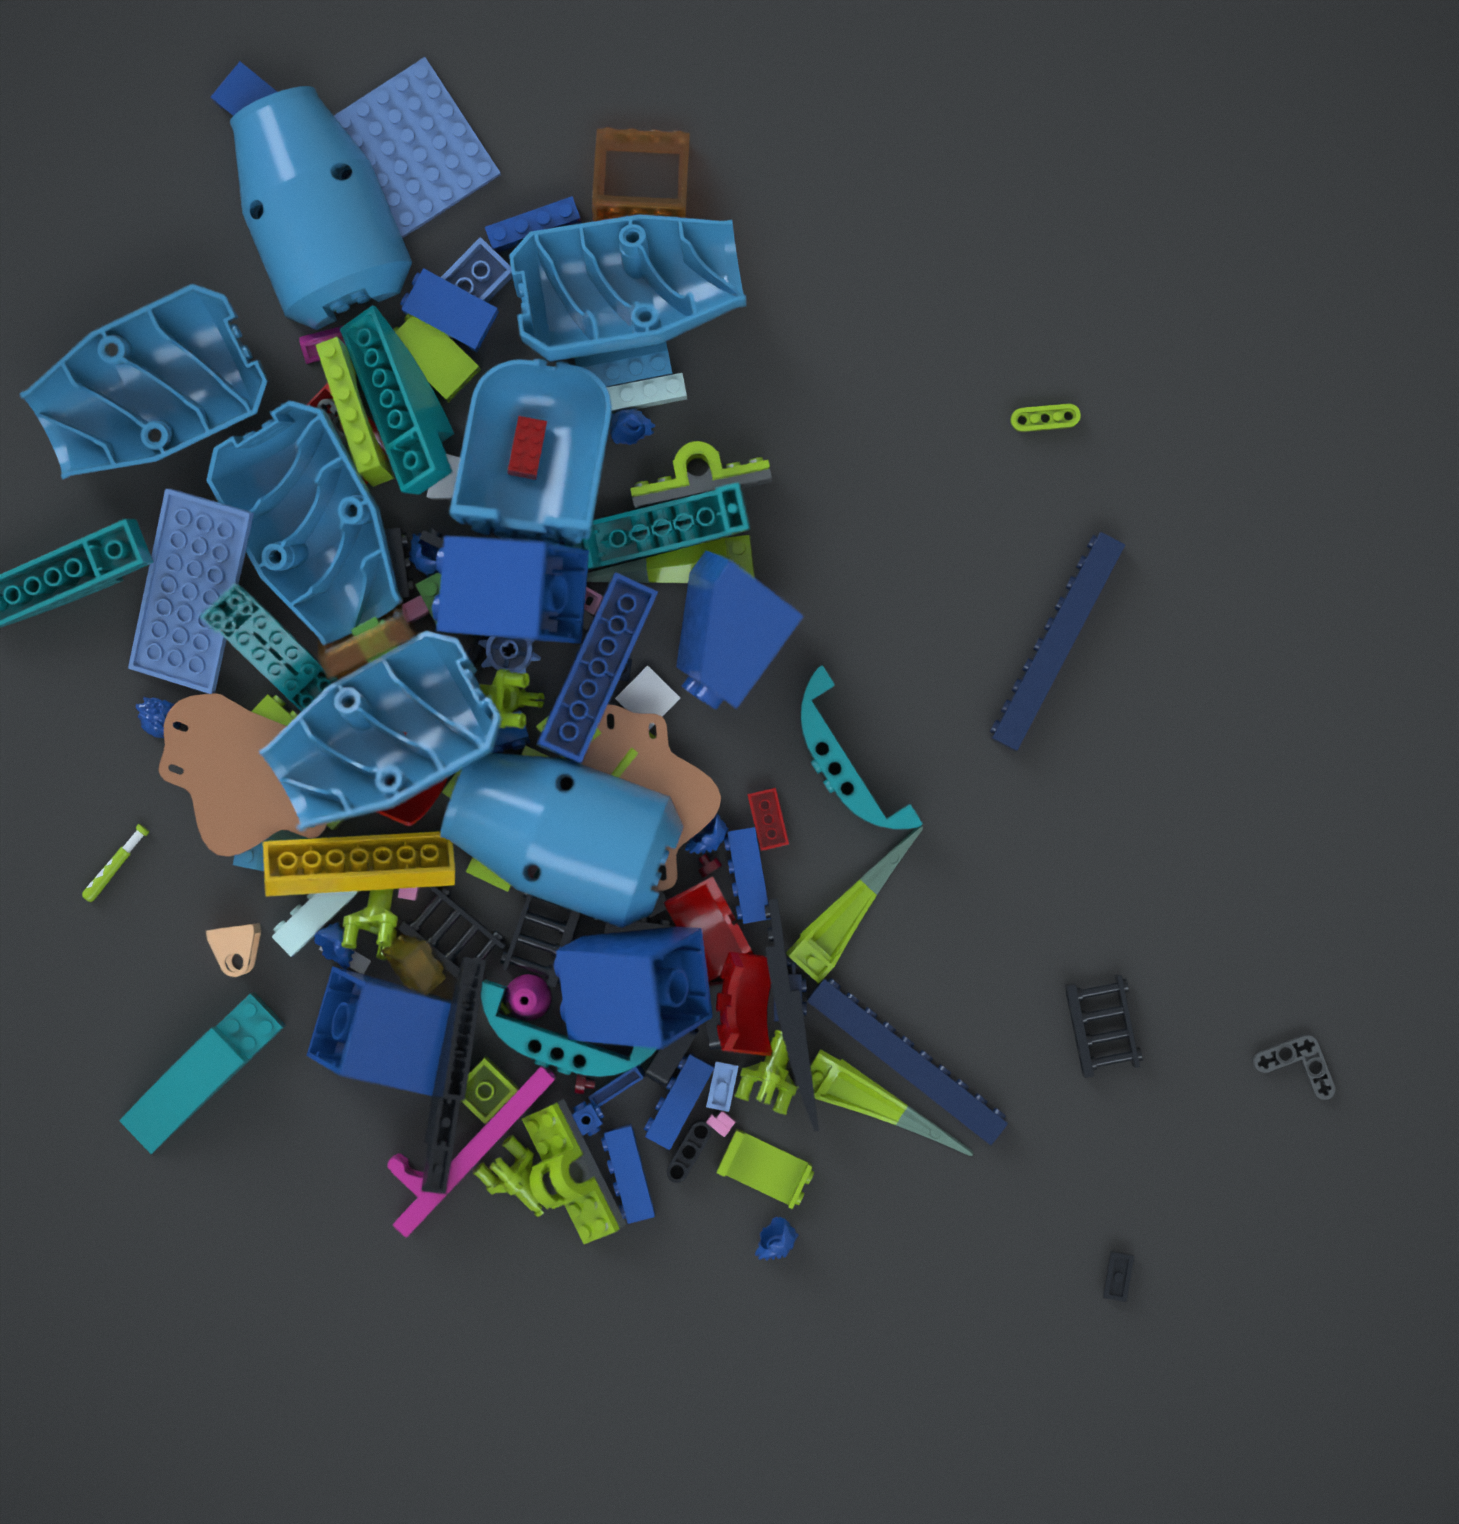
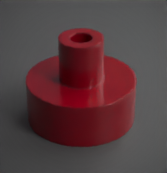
M707 854L699 858L703 867L698 872L704 878L722 866L718 858L711 861Z
M577 1073L576 1094L584 1095L585 1088L594 1089L595 1080L587 1079V1075Z

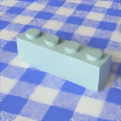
M682 373L607 387L612 413L623 409H640L687 399Z
M360 891L309 894L307 896L309 901L304 906L301 904L296 906L290 912L292 917L287 922L282 920L273 929L276 933L272 938L291 957L296 955L314 937L315 933L331 921Z

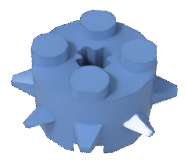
M490 636L488 640H479L478 643L486 649L487 658L481 664L483 668L493 666L496 670L509 669L515 673H526V668L530 665L531 661H540L541 657L534 653L532 643L535 640ZM510 644H512L516 652L507 657L504 649L505 647L509 648Z

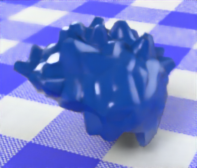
M637 408L623 409L611 414L610 435L616 444H636L639 439H644L645 436L654 434L651 428H654L655 424L651 423V419L646 418L641 411H637Z
M413 533V539L410 541L412 546L409 552V560L416 566L418 571L423 572L429 578L438 572L436 557L440 549L420 540L422 533H419L418 536Z
M144 697V703L136 704L135 706L140 712L138 718L141 720V727L149 735L164 738V722L168 712L175 704L166 700L162 701L159 698ZM176 721L173 723V727L179 730L181 723Z
M716 813L714 818L700 832L688 840L689 842L686 844L685 850H690L691 854L693 852L705 854L706 850L710 853L712 850L717 851L719 845L723 843L729 828L726 827V823Z
M336 922L317 931L314 935L315 944L321 946L323 950L322 955L326 959L334 960L346 970L347 967H350V962L353 960L352 954H355L352 949L341 946L344 928H341L339 922Z
M772 1218L771 1224L766 1228L763 1227L760 1232L761 1240L758 1243L759 1247L755 1252V1256H759V1260L764 1258L766 1261L770 1258L774 1260L775 1257L781 1259L782 1256L786 1257L787 1253L793 1249L794 1242L799 1236L795 1228L785 1218Z

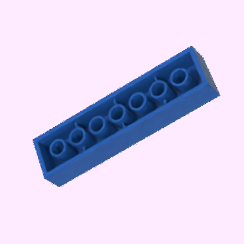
M617 572L612 575L536 743L537 746L577 764L582 762L658 594L657 591Z

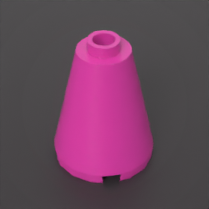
M524 974L513 979L508 985L505 992V1003L510 1013L516 1018L525 1021L535 1020L547 1012L551 1003V991L542 978L536 975ZM522 996L528 997V1004L522 1001Z

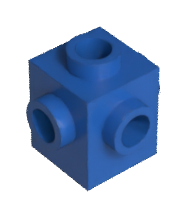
M584 1101L573 1107L574 1112L571 1114L582 1136L586 1133L588 1136H591L601 1130L599 1126L603 1124L602 1118L605 1116L599 1105L594 1106L592 1102L586 1104ZM589 1116L591 1122L589 1124H584L582 1122V1117Z

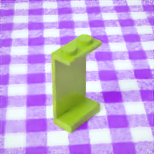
M407 314L404 318L406 322L400 328L397 326L393 330L410 351L427 381L450 402L481 369L445 333Z
M736 1128L718 1166L717 1174L733 1178L787 1204L789 1208L793 1209L795 1204L799 1206L804 1196V1192L801 1190L805 1183H810L814 1171L811 1170L812 1164Z

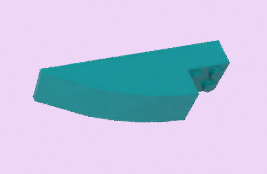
M372 305L341 327L340 331L401 492L420 495L453 472L442 442L451 437L454 432L432 387L410 351L377 307Z
M124 519L0 574V628L60 607L124 581L122 576L154 563L137 520Z
M255 992L250 993L217 1026L212 1027L119 1121L152 1154L265 1047L286 1024Z

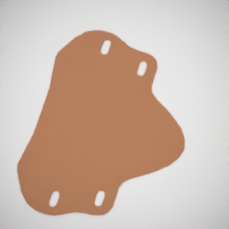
M212 693L189 696L179 700L172 706L164 722L165 747L159 764V773L165 781L182 787L191 794L197 825L202 840L207 847L217 855L233 856L257 846L280 830H289L307 838L318 837L326 828L327 823L316 825L314 828L310 827L303 832L298 829L297 826L300 824L292 802L269 764L259 753V750L268 746L287 726L253 713L221 694ZM177 721L187 725L188 731L183 732L175 729L173 723ZM174 764L183 768L184 773L181 775L171 772L168 767Z
M607 705L597 727L602 734L590 742L580 764L611 775L632 747L638 754L619 778L671 797L684 828L676 849L669 846L666 847V850L670 851L665 863L666 880H659L657 887L652 886L651 888L655 891H663L673 887L676 883V854L678 849L700 832L716 815L720 807V792L708 775L671 752L668 746L667 724L664 718L657 714L633 713L616 705ZM609 713L614 715L615 726L613 729L607 727V715ZM650 723L656 725L657 736L655 739H651L649 736Z

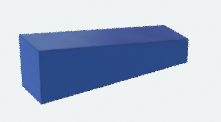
M638 1065L619 1075L589 1095L588 1098L594 1106L599 1105L600 1107L645 1077V1072Z

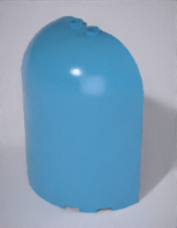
M542 359L507 361L489 370L480 379L473 392L450 508L451 516L461 524L467 522L472 525V530L484 535H489L490 532L500 537V540L545 542L559 545V542H564L571 546L581 543L582 538L588 539L591 532L612 414L608 390L599 377L585 368L573 366L562 361L556 362V366H547V362ZM518 416L547 421L536 480L507 475Z

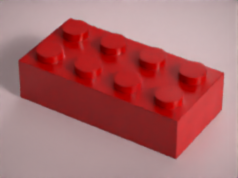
M518 416L507 475L536 480L547 421Z
M776 788L747 794L760 850L789 845Z

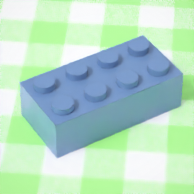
M480 237L441 278L488 303L513 276L511 266Z

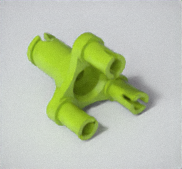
M499 669L492 685L479 684L482 693L486 698L489 697L501 714L502 720L499 728L507 726L523 729L526 725V716L523 713L517 714L512 712L524 706L543 707L544 701H536V699H545L543 693L526 692L524 689L517 688H526L528 686L529 675L527 673H515L509 669Z
M393 889L370 890L367 907L344 917L343 927L345 928L342 947L355 949L358 930H366L378 936L376 958L386 960L387 957V960H391L392 945L397 935L394 927L397 926L398 917L390 911Z
M775 1030V1037L772 1038L770 1043L773 1051L772 1055L766 1056L764 1062L742 1068L740 1073L741 1080L734 1096L749 1101L754 1082L761 1081L762 1085L756 1100L762 1102L766 1093L764 1103L770 1105L775 1087H777L779 1094L772 1110L786 1115L791 1098L796 1094L797 1087L786 1070L789 1056L782 1031Z
M510 1135L504 1140L502 1146L516 1158L515 1163L509 1167L501 1158L495 1160L497 1163L493 1162L489 1169L482 1162L474 1169L473 1174L486 1185V1190L491 1195L495 1193L516 1195L539 1217L544 1212L541 1210L542 1206L534 1197L529 1182L534 1153L529 1148H525L514 1135Z

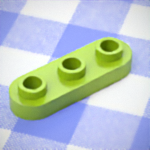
M1073 404L1026 407L1015 410L1010 422L1012 427L1018 432L1072 428L1079 422L1081 413L1078 407ZM1070 413L1072 415V419L1069 421L1064 418V414ZM1047 415L1049 417V421L1046 423L1041 420V416ZM1024 417L1026 423L1023 425L1019 424L1018 418Z

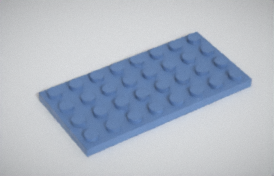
M171 488L165 489L151 556L154 563L149 565L128 669L205 693H215L227 639L219 631L216 633L200 616L233 584H239L254 513Z

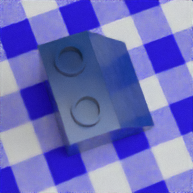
M445 536L444 547L440 548L436 557V567L439 574H441L440 594L434 598L432 604V614L435 621H437V631L581 644L589 550L545 542Z
M706 550L689 573L676 668L688 676L681 687L715 710H717L722 701L737 708L803 618V615L731 560Z
M669 927L587 935L556 950L554 971L561 982L563 1000L560 1006V1015L562 1020L566 1022L568 1040L662 1049L713 1018L702 928Z
M332 966L306 1056L341 1076L432 1096L452 1000Z

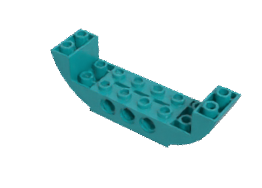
M237 583L233 584L200 616L216 633L219 631L301 712L328 686L337 682L329 671L264 606Z

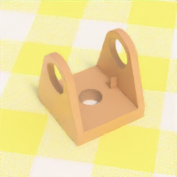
M260 923L206 931L211 949L226 975L237 977L249 973L254 968L261 936ZM235 954H239L243 958L241 970L233 965L232 959Z

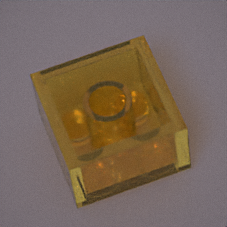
M401 934L392 942L391 947H386L381 951L403 986L426 996L446 979L442 972L444 970L443 966L437 959L433 958L431 955L432 949L425 941H419L415 937Z

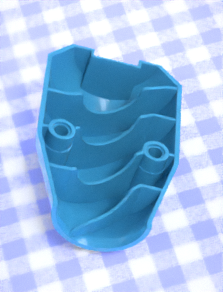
M301 86L279 91L261 98L237 112L231 118L230 125L234 133L242 214L285 317L318 330L336 322L337 319L334 312H345L350 309L349 305L356 302L362 304L371 298L381 302L399 294L412 265V260L370 160L318 97L316 89L311 86ZM352 173V176L346 180V176Z
M642 214L531 231L509 255L517 297L522 298L523 314L518 315L522 342L548 361L661 344L735 308L746 306L732 220L714 221Z
M194 284L174 292L91 332L28 390L20 393L21 398L29 404L36 414L54 448L61 467L62 479L76 474L158 461L257 413L267 384V377L260 360L251 362L250 359L253 358L251 351L247 345H243L240 339L243 336L237 324H232V321L239 317L225 295ZM110 343H115L119 348L116 356L112 357L109 354L108 346ZM154 428L160 430L162 434L158 442H154L151 436Z
M288 401L271 412L274 419L262 424L263 429L260 431H252L245 436H232L213 449L207 482L219 503L254 513L246 553L260 578L319 637L321 643L326 645L352 634L351 630L374 617L381 618L401 604L403 599L398 592L380 509L361 475L358 474L354 462L325 410Z
M428 631L421 633L328 686L268 746L259 750L260 755L269 764L292 802L300 821L297 827L301 832L312 826L395 807L493 751L502 717L489 697L486 698L480 690V685L474 676L477 669L457 638Z
M489 753L462 768L444 817L440 837L453 842L521 892L619 928H624L652 915L660 892L651 888L652 886L657 887L662 874L658 872L660 863L665 865L670 852L666 850V847L669 846L676 849L684 825L671 797L589 766L577 764L566 758ZM564 777H570L573 780L574 784L570 790H564L561 787V780ZM532 865H537L541 870V875L536 879L531 878L528 874V869Z

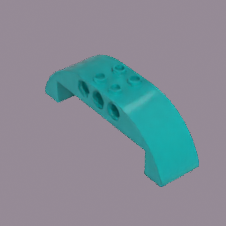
M737 482L717 487L714 491L593 520L588 539L582 538L579 544L571 546L565 544V546L589 550L588 569H593L721 539L749 530L750 526L740 483Z
M823 665L820 666L811 677L804 692L801 703L800 723L806 747L814 759L810 763L817 774L822 772L826 778L823 784L829 793L834 792L842 804L854 815L868 823L889 829H910L923 825L911 804L885 818L812 700L835 686ZM818 743L827 745L828 752L826 755L821 756L816 753L815 747ZM835 762L840 766V773L838 775H831L829 773L828 766L830 763ZM844 782L850 783L853 787L850 795H844L841 792V785Z
M486 979L482 982V1005L494 1031L508 1046L525 1056L536 1059L535 1064L548 1067L551 1064L558 1067L557 1071L568 1075L571 1072L587 1076H610L626 1072L640 1065L657 1049L634 1046L631 1057L583 1041L568 1040L566 1035L500 1014L499 1011L507 986ZM531 1040L540 1041L542 1045L541 1050H534L530 1044ZM560 1047L564 1051V1056L561 1058L554 1056L553 1048ZM578 1054L583 1055L586 1058V1064H577L574 1059L575 1056Z

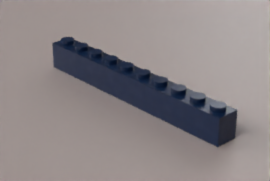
M1102 532L1097 536L1093 535L1087 545V548L1090 549L1087 556H1081L1076 566L1079 569L1076 577H1070L1065 587L1068 589L1065 598H1059L1054 608L1058 610L1054 619L1049 617L1044 627V630L1047 631L1044 638L1039 637L1033 648L1036 651L1033 659L1028 658L1022 670L1025 674L1022 680L1017 679L1011 691L1015 693L1011 701L1006 699L1001 708V712L1004 713L1001 720H995L990 729V732L993 733L991 739L1014 751H1018L1125 544Z
M832 978L828 981L823 979L807 998V1002L989 1145L994 1143L1008 1125L1004 1120L1006 1117L1004 1113L996 1107L992 1111L986 1106L988 1101L978 1093L973 1096L967 1090L970 1087L962 1080L958 1079L955 1082L949 1077L951 1072L941 1064L936 1067L931 1063L933 1058L925 1051L921 1050L919 1053L913 1049L914 1043L906 1036L899 1038L894 1034L896 1029L886 1021L883 1024L875 1019L878 1015L869 1007H866L864 1010L857 1005L860 1000L849 992L847 995L843 994L839 990L841 985Z

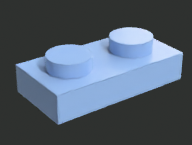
M719 1061L715 1062L707 1108L729 1112L738 1065Z

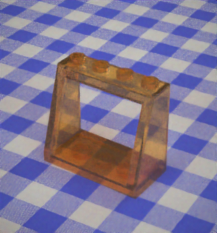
M610 127L597 129L592 194L593 222L639 214L686 218L690 133L682 131L661 132L659 130L638 131L636 129L615 130ZM606 150L680 154L678 199L604 195Z
M403 601L396 608L379 618L381 620L384 619L386 622L355 637L352 633L326 645H323L320 639L318 640V658L329 679L338 681L367 665L368 659L398 644L402 645L419 635L414 623L407 615Z

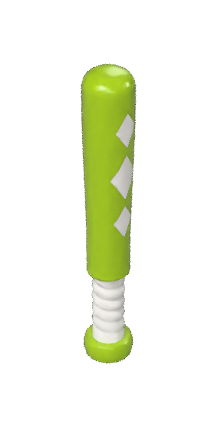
M141 824L136 826L137 830L134 835L131 836L123 847H120L111 860L82 892V897L85 900L93 902L121 865L130 856L131 850H133L143 836L149 834L147 828Z

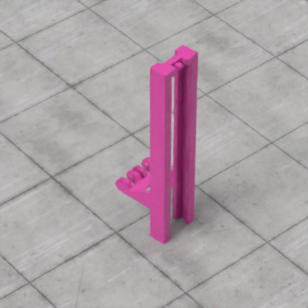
M541 1066L451 1161L446 1194L421 1191L424 1172L412 1169L409 1166V1159L406 1156L404 1157L402 1153L393 1155L387 1164L389 1170L418 1197L396 1220L393 1226L407 1238L556 1079L557 1075L549 1067Z

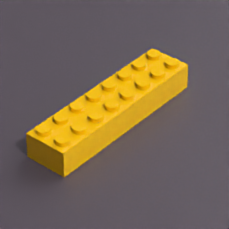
M441 831L263 841L266 896L455 885L453 842L440 837Z

